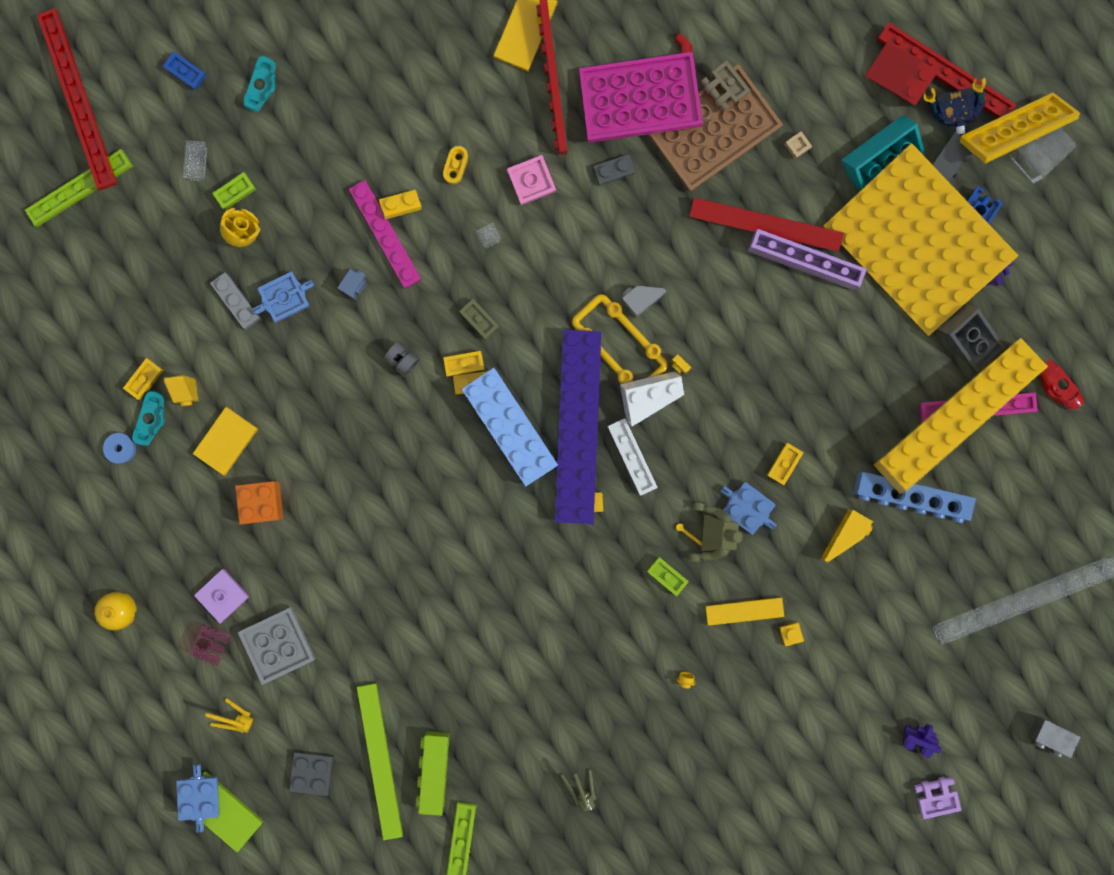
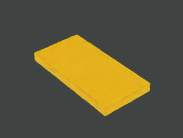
M539 0L516 1L495 51V59L529 72L544 37L540 36L539 24H542L541 17H537L536 5H539ZM547 0L550 20L557 6L556 0Z

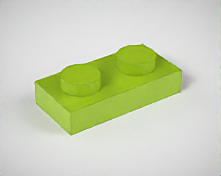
M243 172L212 194L221 207L227 210L255 191L256 188L246 173Z
M660 557L647 570L650 575L676 596L689 582Z

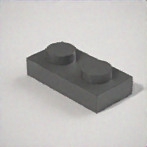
M629 154L593 166L599 186L635 174Z

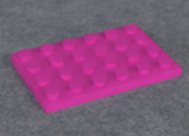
M693 52L579 68L588 143L703 126Z

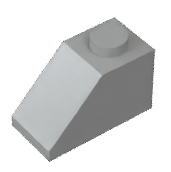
M636 286L634 289L630 287L623 293L624 297L621 301L633 316L637 318L665 295L667 291L664 288Z

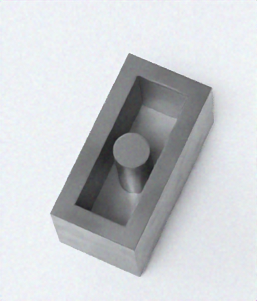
M1037 716L1028 735L1029 738L1034 740V745L1045 749L1047 746L1052 749L1051 753L1061 758L1063 755L1071 758L1081 738Z

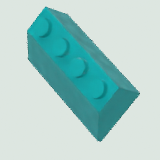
M902 115L842 159L846 175L859 192L911 143L922 154L925 153L917 123Z

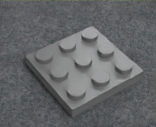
M292 607L238 632L262 685L316 659Z

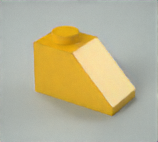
M187 376L164 378L173 403L186 407L192 406V402L198 401L196 379Z

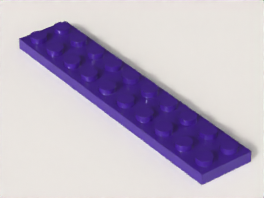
M563 330L555 522L594 524L602 331Z

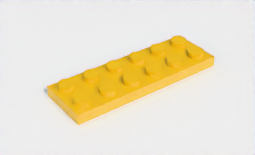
M1051 93L962 135L960 143L986 164L1077 120L1080 112L1055 93Z

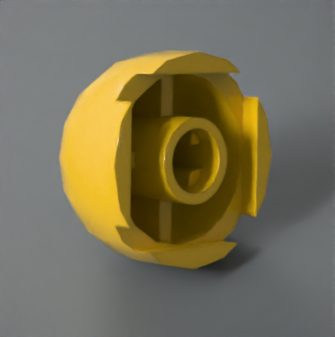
M231 208L225 211L221 218L220 233L222 238L231 246L246 247L257 238L260 232L259 221L253 213L245 209L239 211Z
M115 591L104 595L98 600L94 615L101 627L107 630H120L128 627L134 621L133 618L137 607L130 595Z

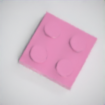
M542 155L507 169L521 206L556 192L555 185Z

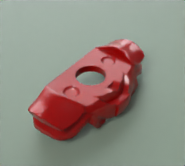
M1052 360L1045 362L1048 367L1039 376L1043 379L1041 384L1045 388L1046 394L1054 399L1056 403H1062L1066 409L1075 410L1081 407L1084 399L1080 390L1060 366ZM1060 379L1067 382L1065 390L1060 389L1058 386Z

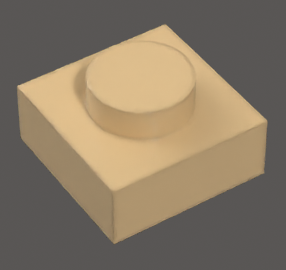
M802 131L785 142V146L795 159L812 148V145Z

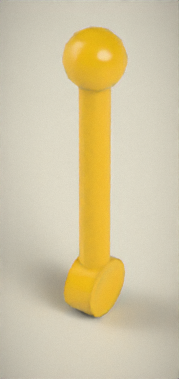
M682 524L676 525L677 531H682L702 547V542L685 530Z

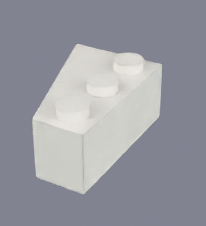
M675 371L620 384L626 421L631 426H634L684 395L682 378Z

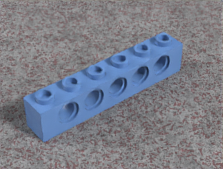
M866 472L857 473L853 494L859 495L858 499L870 501V498L876 499L877 504L888 506L889 503L896 504L895 508L907 510L908 507L915 508L914 512L926 515V511L932 512L933 517L941 519L949 516L952 517L951 521L963 523L964 520L971 521L976 498L914 484L906 492L898 493L897 498L894 499L891 496L894 487L885 477ZM875 484L880 488L878 494H874L872 491ZM912 493H915L917 496V500L914 503L910 500ZM933 497L935 505L930 507L929 500ZM950 502L954 504V509L951 512L948 510Z

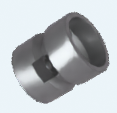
M398 341L389 349L383 360L391 367L396 366V371L403 377H406L418 364L420 358L412 351L407 352L408 348Z

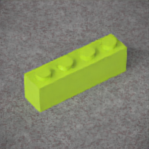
M427 731L425 737H421L420 749H424L423 756H420L419 768H422V776H418L417 788H421L420 795H417L416 807H419V814L439 816L443 814L450 733Z

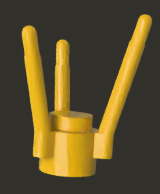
M228 698L225 699V702L242 714V716L238 715L235 721L214 714H205L206 717L231 724L226 725L212 722L210 726L235 730L241 733H248L254 719L250 717V712L243 710Z

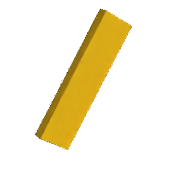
M782 597L705 606L708 626L784 617Z

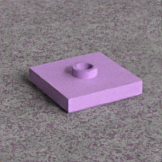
M222 569L194 595L219 623L227 619L250 597L225 569Z

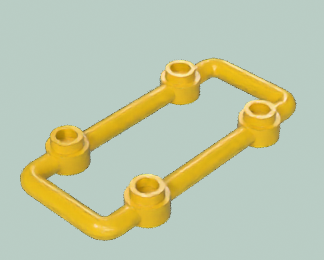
M597 295L573 317L572 325L575 330L592 331L590 328H584L579 322L602 302L607 307L608 316L617 318L646 349L645 354L647 358L656 360L660 364V367L649 377L661 375L667 370L668 363L661 355L660 347L656 344H651L622 313L621 305L617 302H612L607 296ZM601 346V358L618 375V382L620 384L632 382V373L629 370H623Z

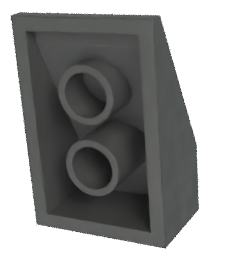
M967 303L937 328L947 344L977 374L1006 348L980 309Z

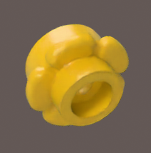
M681 672L677 678V682L683 688H691V686L696 684L694 681L695 676L689 672Z

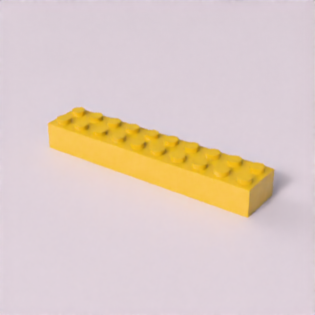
M1022 338L1018 339L879 459L874 466L899 494L906 492L1048 366Z

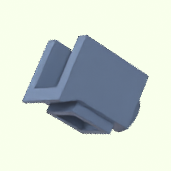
M349 269L338 289L357 301V295H360L367 285V280L365 279L367 275L358 269L355 272Z

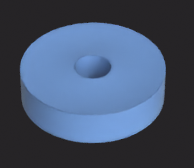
M114 433L105 440L103 452L105 457L113 463H127L135 456L136 443L127 434ZM119 445L122 446V450L120 452L117 449Z

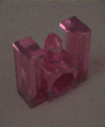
M203 624L189 655L217 666L222 656L209 653L211 649L218 653H223L225 650L224 646L215 643L214 640H219L227 645L231 635ZM200 639H207L209 646H202Z

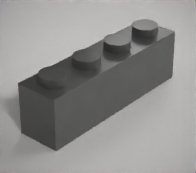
M956 132L948 138L931 163L948 182L952 177L955 178L962 169L959 166L972 155V152L960 143L961 136Z

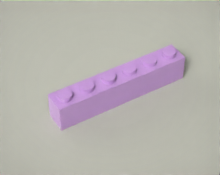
M757 229L753 234L748 248V252L851 290H856L861 286L867 270L866 268Z

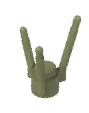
M588 769L590 793L583 790L577 773L573 774L580 792L578 797L565 776L561 774L560 777L572 795L576 806H579L582 812L592 810L595 807L594 800L596 799L592 770Z

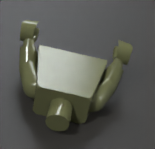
M695 502L693 510L705 511L709 514H704L701 551L706 552L702 554L696 552L689 553V560L692 562L718 560L729 554V551L737 549V543H740L743 538L742 533L738 531V522L733 521L731 516L724 510L711 505L705 506L706 503Z

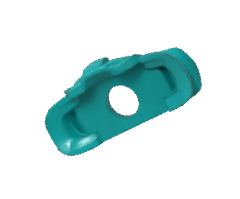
M261 56L258 58L244 97V107L253 112H258L276 88V63L268 57ZM258 79L265 82V87L262 90H257L254 87V82Z
M149 391L146 394L133 432V442L148 446L160 428L164 426L165 408L163 394L156 391ZM146 413H152L154 415V422L146 424L143 421V416Z

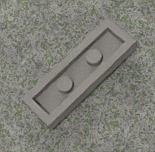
M223 273L210 283L243 329H248L261 319L258 314L254 313L253 307L228 273Z

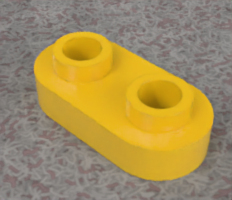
M455 146L449 152L443 176L445 181L451 185L458 184L462 180L468 162V153L464 147ZM462 155V159L457 160L456 156ZM456 173L457 176L455 178H451L450 174Z

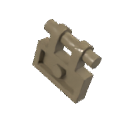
M725 61L712 71L711 75L714 78L712 82L707 77L701 81V84L705 87L704 91L712 96L715 100V105L720 107L723 112L730 108L726 103L728 99L735 104L751 91L728 61ZM718 85L725 92L722 96L715 89Z

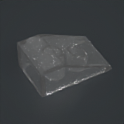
M1060 127L1015 149L1008 156L1033 183H1036L1053 170L1077 144Z

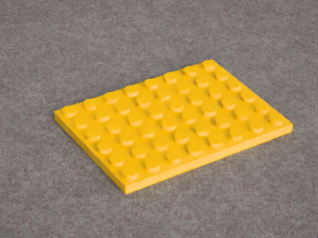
M912 143L824 225L825 228L844 232L841 245L863 268L867 269L866 272L927 336H930L1019 256Z

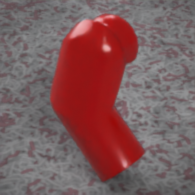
M679 33L674 40L681 47V53L692 52L691 43Z

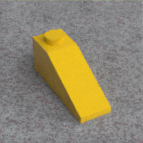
M848 509L823 553L821 560L829 562L864 539L872 531L873 526L871 525L873 521L854 510Z

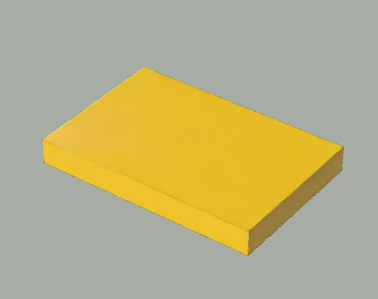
M225 407L193 454L226 476L258 431V428L230 408Z

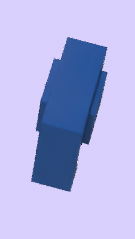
M977 186L966 201L990 224L1003 202L996 199L988 208L987 204L990 201V196H983L981 201H978L977 199L984 189Z

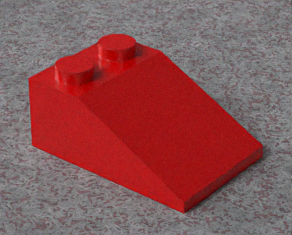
M887 42L865 77L911 106H915L938 73V70Z

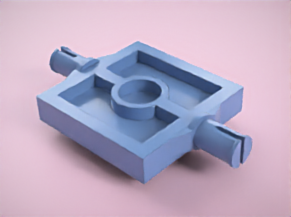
M291 271L257 288L262 296V304L252 309L256 315L267 310L274 322L278 323L310 307L305 291L315 287L312 279L301 284Z
M744 481L740 488L734 492L725 485L720 490L721 493L729 498L723 510L731 516L733 521L738 522L749 533L753 535L763 524L772 531L775 529L774 527L777 524L768 517L776 504Z
M201 764L193 765L192 777L177 780L178 821H196L197 833L204 831L203 820L219 817L218 776L207 777L201 775Z

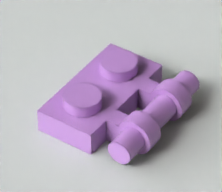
M939 777L935 781L928 782L926 780L922 781L921 784L914 785L916 793L924 792V797L917 798L923 819L961 811L957 791H949L948 786L954 785L953 777ZM932 789H941V793L932 795Z

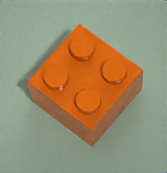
M280 481L236 486L239 524L284 519Z

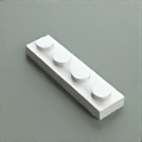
M624 418L607 426L639 495L641 496L658 488L626 419Z

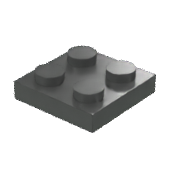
M295 751L289 792L328 796L334 755Z

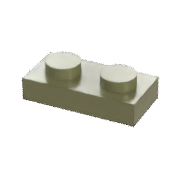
M474 299L459 311L485 340L499 328V325Z

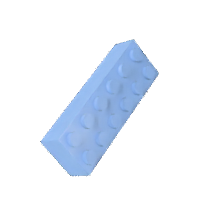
M495 368L462 388L464 394L525 486L558 466Z

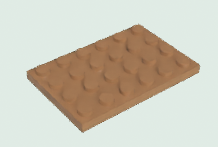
M739 64L733 67V69L751 91L735 104L728 99L726 103L730 108L727 111L723 112L720 107H717L712 96L702 89L698 92L703 122L702 127L648 134L689 192H692L783 126ZM719 85L715 88L721 96L725 94Z

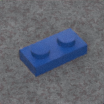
M174 51L163 65L167 71L195 91L207 76L203 71Z

